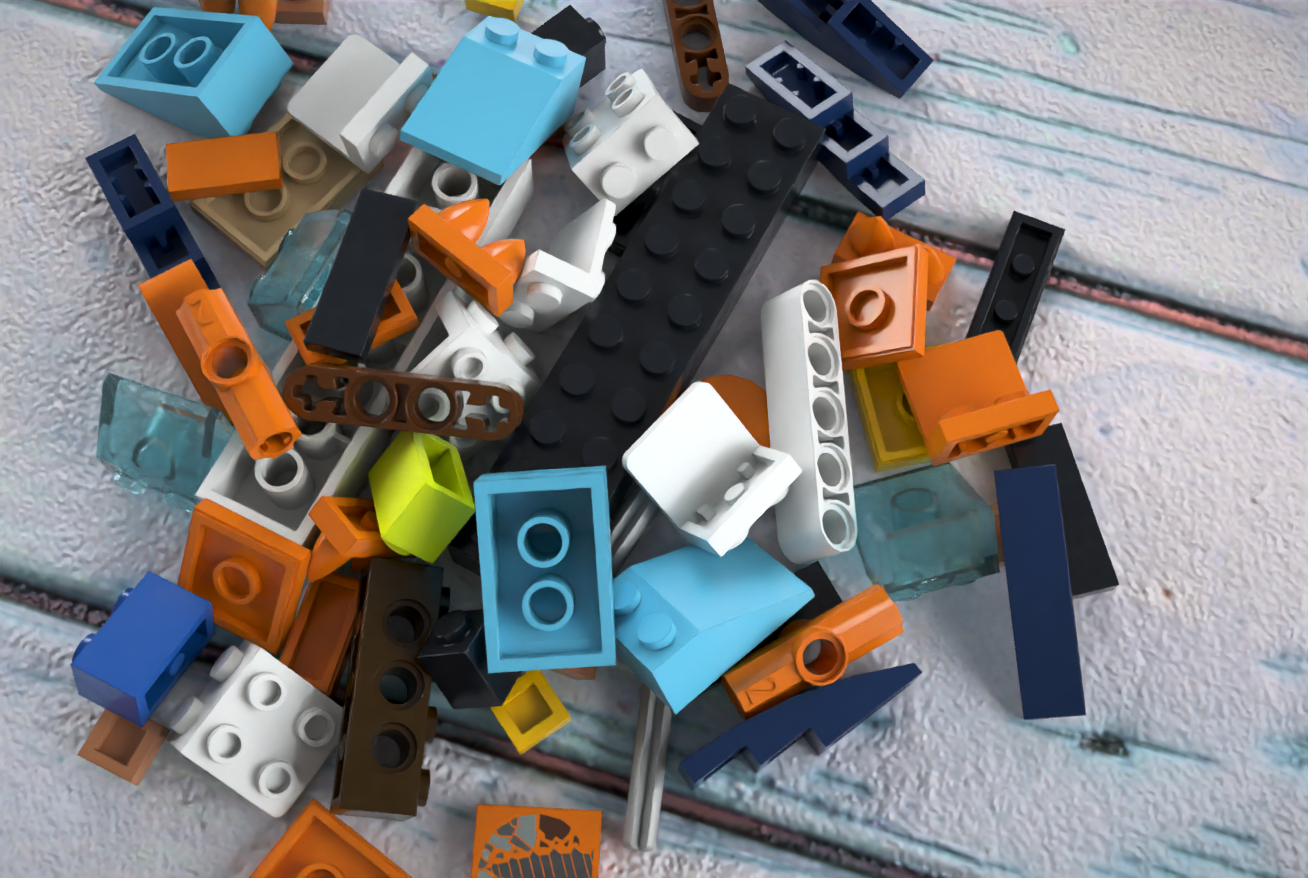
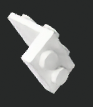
M353 34L342 42L289 101L288 111L295 121L369 174L382 158L388 155L400 138L402 127L434 80L429 64L413 52L399 64L362 36Z
M639 69L632 75L629 72H625L617 77L606 89L605 95L607 97L592 111L585 108L571 118L564 128L566 134L562 138L571 170L599 200L605 198L616 204L614 216L620 213L699 144L696 137L660 97L651 79L643 69Z
M603 198L556 233L552 240L549 254L539 249L525 259L522 272L513 284V303L499 316L502 322L516 328H527L540 334L558 321L565 320L571 313L585 304L592 303L598 297L605 281V274L601 271L605 252L612 244L616 234V224L612 223L616 209L615 203Z
M452 290L448 292L434 307L449 336L409 373L506 384L518 392L523 401V408H525L533 401L542 386L541 381L530 364L535 355L524 341L513 332L505 337L496 330L499 326L498 322L481 303L474 300L468 305ZM426 388L420 394L418 403L423 416L432 421H442L448 416L450 401L443 391L436 388ZM462 391L464 408L459 424L467 425L465 416L469 413L488 415L490 426L497 427L498 422L503 418L510 417L509 409L500 407L499 397L492 395L491 401L482 406L466 405L470 392ZM387 393L385 398L388 407L390 403L389 393ZM436 435L457 447L461 462L468 460L488 442L487 440Z
M701 381L693 383L622 457V465L687 542L719 557H722L728 550L734 549L745 540L749 533V527L767 508L776 505L786 496L789 491V485L802 472L790 454L759 445L709 383Z
M244 639L238 648L232 645L220 655L210 671V676L214 679L198 699L194 696L190 697L178 709L170 722V728L174 731L167 738V741L181 754L273 817H281L289 811L339 743L343 708L267 651Z

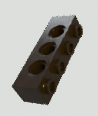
M371 557L361 570L329 814L405 821L417 816V807H424L426 805L430 789V770L422 768L424 744H431L434 739L437 725V708L429 706L431 682L434 681L417 656L432 634L435 623L444 613L449 611L450 588L442 586L444 567ZM401 616L411 623L414 629L412 642H400L392 637L387 625L389 617ZM393 675L404 682L407 688V698L404 704H393L383 697L380 690L382 676ZM377 736L389 737L397 743L400 750V759L395 768L384 767L375 760L372 753V745Z

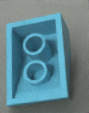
M153 7L95 80L94 84L101 91L199 137L212 139L247 133L252 126L255 116L268 98L278 91L282 79L294 63L258 16Z
M489 15L463 36L402 127L399 140L497 185H501L574 114L586 57L568 50L559 41L542 39L519 29L518 25L511 20L494 18Z
M606 466L482 474L473 483L488 673L616 665L611 535Z
M746 537L734 549L728 550L722 557L695 545H690L629 566L613 579L616 656L670 710L677 714L813 599L815 595L808 585L749 537Z

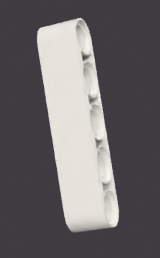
M808 280L767 300L761 308L760 316L770 449L790 454L802 470L800 475L789 485V491L786 496L775 505L779 546L783 554L797 565L807 564L847 552L854 547L857 539V521L837 309L831 292L824 284L817 280Z

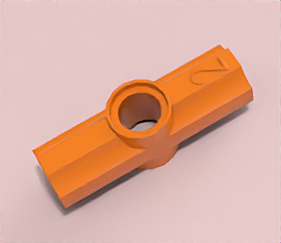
M201 288L184 297L181 308L175 313L201 361L203 374L215 387L250 456L255 461L262 458L275 459L293 449V444L302 433L274 383L272 372L259 356L222 288L214 290ZM246 367L241 374H239L237 377L230 379L234 372H236L240 368Z
M874 584L812 620L799 619L790 622L782 629L778 639L742 658L721 676V683L740 716L747 720L785 701L811 685L825 686L834 683L843 675L849 663L904 632L902 627L904 621L896 604L891 600L884 588ZM820 639L821 649L818 657L811 663L804 665L803 652L812 641Z

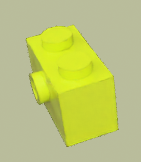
M400 431L368 472L381 539L389 548L400 555L409 556L413 554L433 564L476 511L457 447L434 434Z

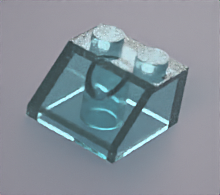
M342 208L307 212L296 229L292 228L287 231L280 243L278 257L267 274L262 273L258 276L250 290L247 305L260 328L289 342L292 341L293 338L284 321L312 309L319 298L352 211Z
M108 372L102 387L96 458L112 474L110 481L113 484L140 495L145 493L146 488L166 494L164 497L165 501L175 507L193 513L194 506L200 503V500L195 496L196 492L235 430L219 409Z
M950 462L937 466L931 464L853 485L857 521L856 545L866 575L873 585L878 584L882 586L893 602L911 601L928 592L953 585H968L975 582L978 578L1000 573L994 510Z

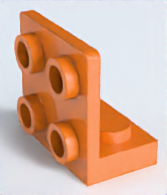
M1000 330L924 351V357L898 361L895 364L896 372L933 466L1040 436L1060 411L1051 389L1029 394L1004 333Z

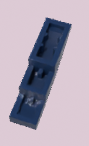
M757 0L767 10L819 50L855 74L899 99L934 61L871 0Z
M785 40L745 66L746 75L768 102L826 129L819 162L875 216H881L887 221L925 195V179L889 151L888 135L854 109L852 92Z
M135 134L85 158L150 279L192 259L209 290L221 288Z
M1056 464L994 471L1024 720L1086 716Z
M915 663L854 675L791 697L735 725L681 761L678 772L692 791L740 754L753 771L758 773L803 737L815 753L820 756L909 687L921 675L922 671Z

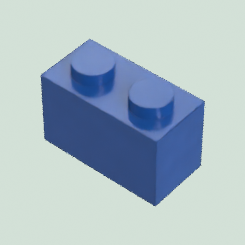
M148 571L135 588L130 587L122 592L113 606L110 618L96 634L91 633L87 635L76 648L70 665L78 694L142 728L215 635L212 603Z

